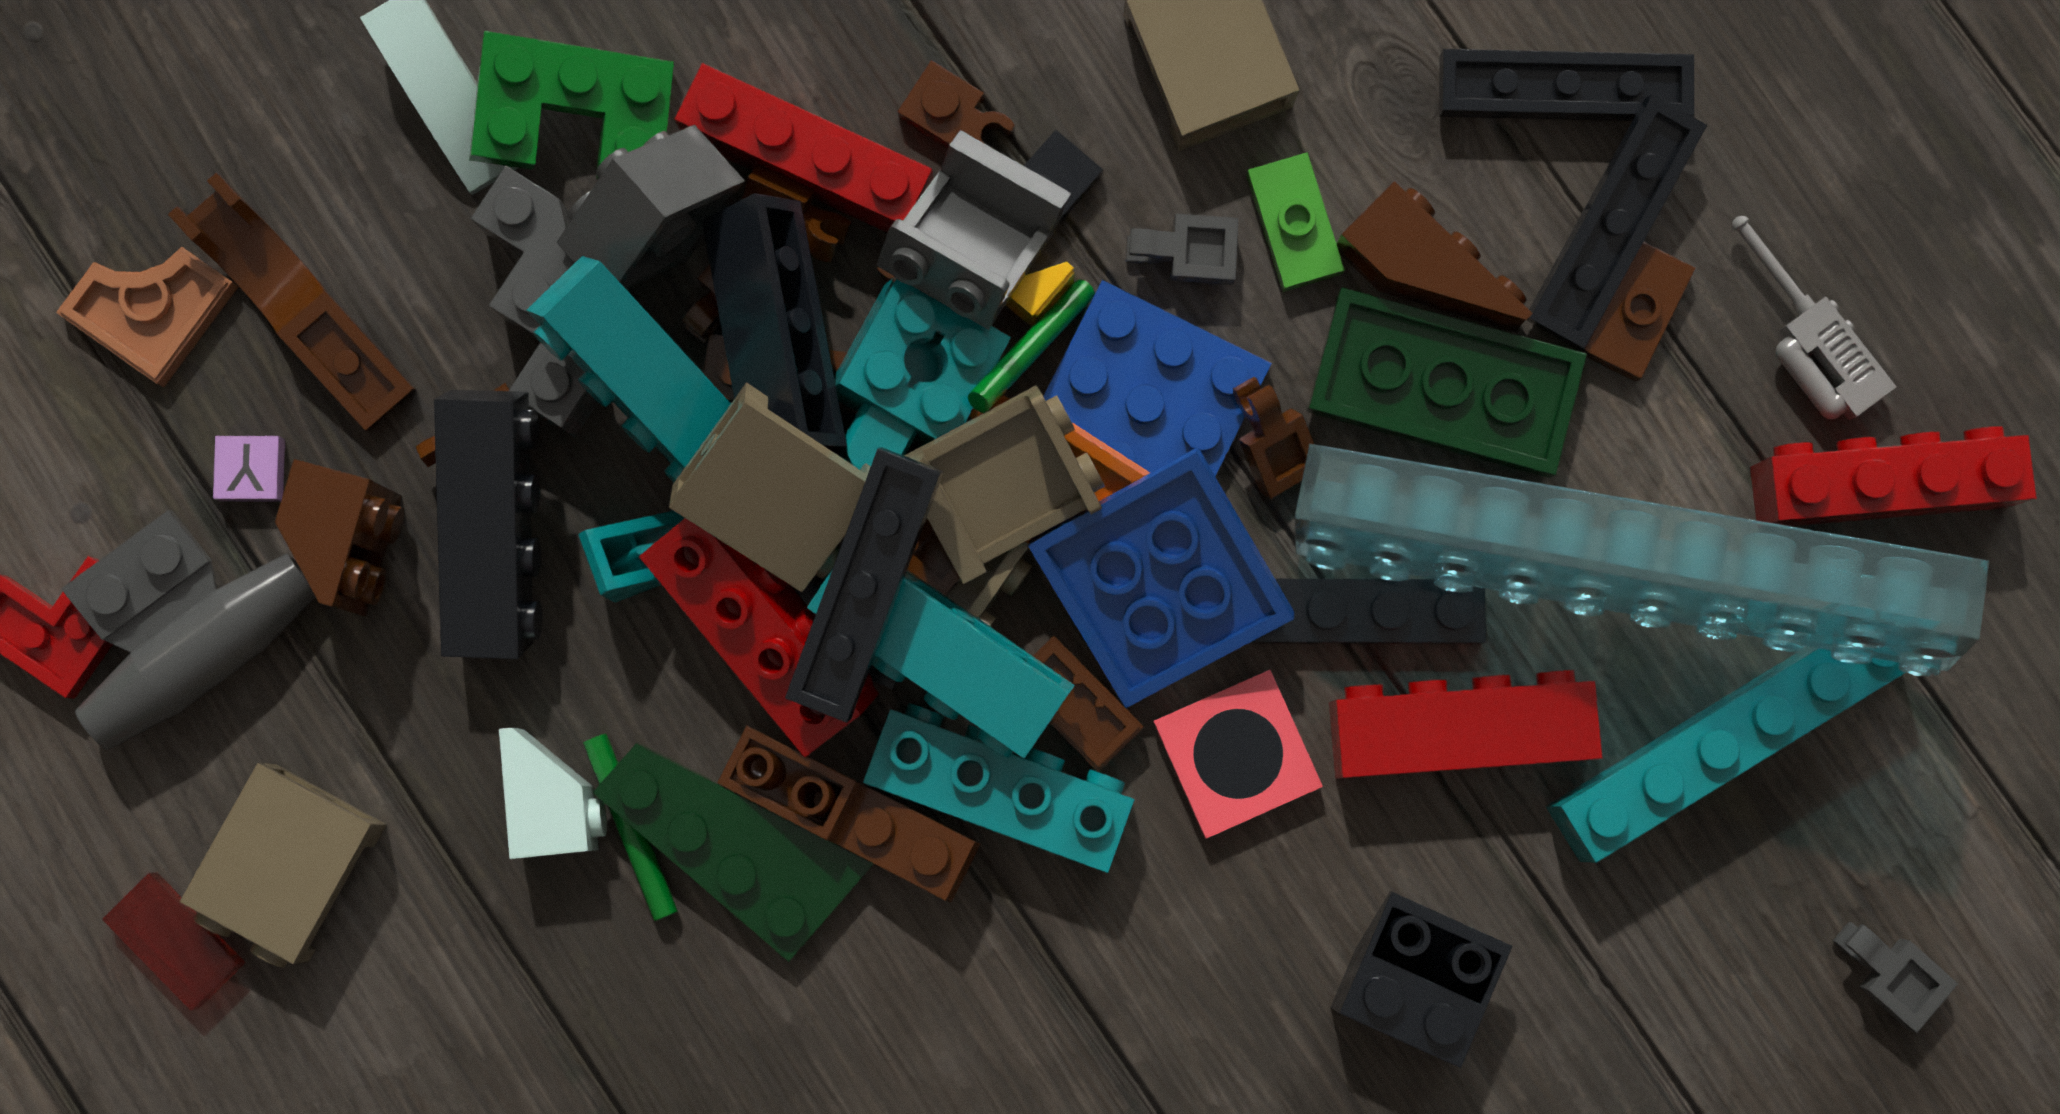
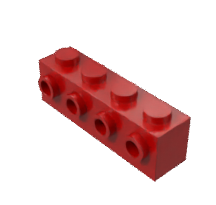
M1992 426L1963 431L1964 440L1941 442L1940 432H1922L1901 436V446L1877 447L1876 437H1862L1836 442L1837 451L1814 453L1813 443L1810 442L1773 447L1774 456L1750 467L1757 529L2001 509L2037 499L2029 435L2004 437L2002 426Z
M684 518L639 556L804 757L808 756L859 717L879 695L872 685V678L870 673H868L853 716L847 723L786 699V693L816 614L807 608L805 602L790 584L688 519Z

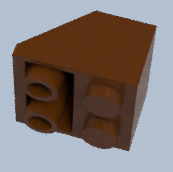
M294 459L275 523L318 602L366 617L369 605H376L385 587L386 569L381 568L387 544H394L403 526L404 508L399 506L402 495L370 479Z

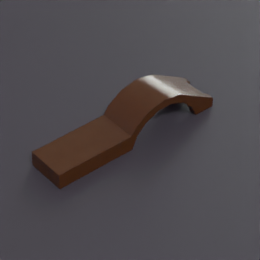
M216 172L207 180L215 189L211 196L189 215L177 206L168 213V216L192 242L199 246L233 279L273 326L276 334L365 431H369L416 390L415 387L333 299L321 282L283 239Z

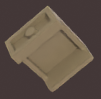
M1125 0L1123 16L1127 26H1133L1163 98L1171 118L1169 130L1178 152L1294 107L1299 87L1262 0Z
M746 382L672 485L669 508L803 592L815 575L823 579L834 567L841 548L839 542L847 532L871 466L865 463L859 470L768 410V396Z
M1037 386L1024 391L988 412L904 455L944 471L927 519L963 584L986 573L984 563L1084 510H1088L1092 515L1102 509L1094 493L1105 487L1097 469L1087 452L1076 458L1064 437L1075 430L1067 412L1057 395L1045 401Z
M257 763L179 902L197 911L194 921L203 928L225 937H229L233 931L252 941L253 945L250 952L272 965L285 968L288 962L297 964L310 961L316 948L311 946V943L365 847H375L387 824L277 764Z

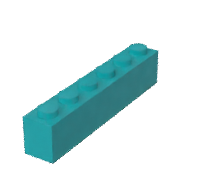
M1891 604L1866 610L1545 807L1579 862L1597 863L1927 659Z

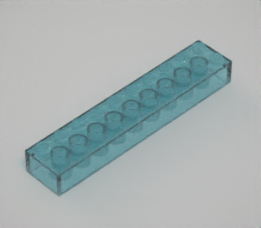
M1309 444L1295 513L1296 554L1307 556L1306 561L1308 563L1325 569H1343L1345 563L1369 567L1372 575L1386 580L1405 581L1408 580L1409 575L1435 579L1434 584L1437 587L1452 592L1473 591V586L1497 590L1499 591V597L1519 604H1535L1538 602V598L1564 602L1566 610L1580 615L1600 616L1604 613V610L1630 614L1632 622L1647 627L1665 628L1670 625V622L1697 626L1696 632L1698 634L1713 639L1731 640L1735 639L1737 634L1764 638L1763 644L1765 646L1780 651L1798 652L1802 651L1804 646L1831 650L1830 656L1846 663L1867 664L1872 661V658L1898 662L1899 670L1919 676H1936L1940 674L1941 670L1948 671L1980 638L1989 560Z

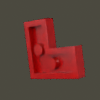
M87 556L71 581L97 563L99 559ZM0 574V654L63 697L75 699L113 644L102 640L64 592H62L52 606L9 576Z

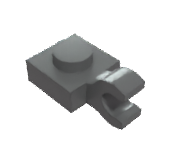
M1176 213L1173 218L1172 232L1141 228L1131 229L1130 236H1127L1126 262L1136 264L1171 262L1170 281L1232 285L1236 278L1239 218Z
M1848 922L1833 939V942L1842 951L1871 972L1859 987L1909 1031L1917 1033L1958 985L1953 978L1910 940L1900 938L1890 949L1865 925L1861 924L1857 927L1852 922Z

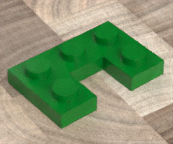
M484 31L469 161L533 170L536 163L541 109L602 118L597 168L605 158L620 148H625L628 152L640 148L657 133L667 132L674 62Z

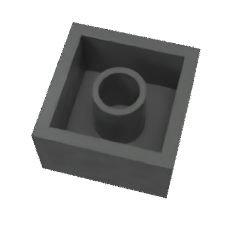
M695 125L671 135L666 131H662L651 137L642 147L630 152L625 148H620L602 161L596 170L599 180L590 192L583 195L572 205L568 211V217L571 221L556 243L574 263L581 256L600 261L627 290L686 262L705 237L702 220L725 209L745 180Z

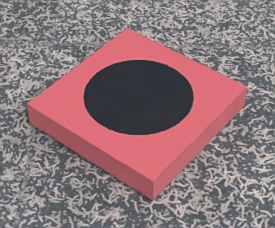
M1271 670L1153 721L1204 839L1323 787Z

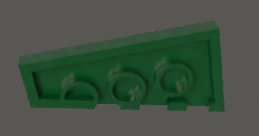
M638 742L593 791L599 799L788 962L874 864Z

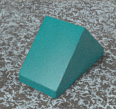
M675 511L587 529L579 533L578 536L600 595L616 603L661 586L662 584L639 556L685 517Z

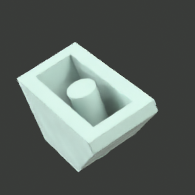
M518 728L499 729L509 858L517 859L599 850L598 837L606 836L607 817L604 802L599 798H594L593 786L527 731Z

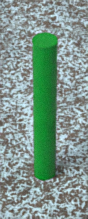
M1076 280L968 394L970 405L981 413L988 412L1091 302L1095 295L1093 287L1084 280Z
M607 733L583 742L599 785L618 764ZM609 807L653 920L657 921L678 912L651 843Z

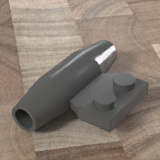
M167 510L62 587L61 590L102 640L131 652L75 710L78 720L102 748L110 750L176 716L263 652L316 597L296 560L289 553H286L217 589L211 558L172 510Z

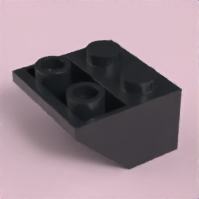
M1390 891L1357 945L1331 1004V1008L1342 1015L1461 1068L1513 946Z

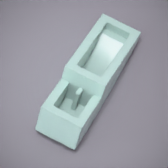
M389 0L361 16L360 19L469 193L473 195L494 183L505 166L469 161L477 82L456 51L427 1ZM509 167V168H511L512 170H516V169H517L516 167Z

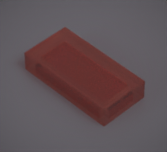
M157 872L148 873L102 920L191 1011L200 1009L245 964V961L218 934L203 928L194 921L197 912L180 903L179 901L182 897Z

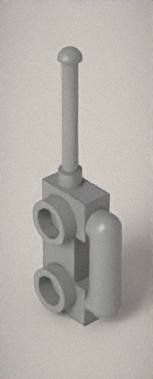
M1746 216L1736 217L1732 222L1733 231L1737 229L1793 301L1792 307L1799 314L1797 318L1779 330L1785 339L1777 345L1776 356L1820 414L1827 419H1836L1844 414L1848 420H1851L1895 389L1897 386L1854 333V325L1849 320L1845 321L1840 315L1837 303L1833 300L1829 301L1827 297L1814 303L1808 294L1804 295L1747 222L1749 218ZM1808 354L1814 355L1815 358L1819 361L1822 367L1833 379V386L1830 384V382L1823 375V373L1816 366V364L1813 362V360L1809 357Z

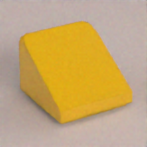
M1064 262L1025 275L1006 306L1032 327L1074 283V267L1068 262Z

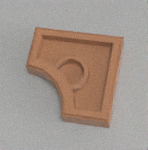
M181 247L163 264L142 272L114 271L93 262L56 313L153 382L165 387L239 286Z

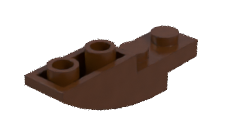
M747 725L717 782L723 787L817 836L859 855L948 902H952L981 845L810 756L804 757L800 751Z

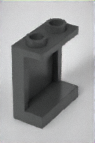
M960 130L950 143L938 174L905 219H896L889 228L876 266L892 274L900 282L911 285L948 306L956 314L966 317L989 330L1054 234L1071 193Z

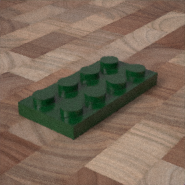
M1341 287L1338 292L1307 412L1552 478L1556 475L1587 354Z

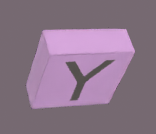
M215 436L213 499L218 501L281 502L284 486L285 439L280 436Z

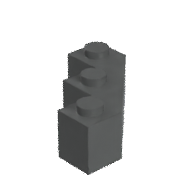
M505 166L471 217V220L486 236L520 256L519 261L489 306L506 322L540 342L533 334L540 325L526 310L574 264L572 259L556 243L571 219L568 217L567 208L559 198L508 166ZM541 343L509 390L529 392V410H536L538 416L573 438L577 436L598 404L578 382V378L585 372L573 359L567 355L560 361Z

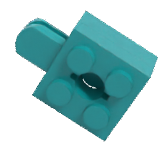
M893 277L883 286L834 376L838 401L857 411L845 434L847 447L839 451V456L860 470L865 463L870 466L872 465L876 451L880 447L906 455L912 444L919 448L963 425L973 409L968 401V394L998 363L1011 337L993 326L988 330L974 321L956 314L948 306Z

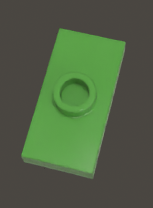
M1308 152L1248 169L1246 173L1247 181L1282 292L1342 275L1345 269Z

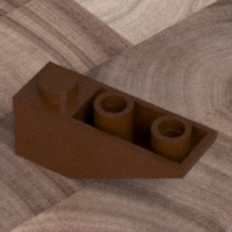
M1395 181L1341 234L1336 244L1340 255L1379 292L1513 332L1533 314L1524 305L1527 299L1514 282L1503 275L1495 278L1478 261L1481 255L1469 239L1456 231L1450 235L1433 218L1435 210L1423 195L1412 188L1404 191Z

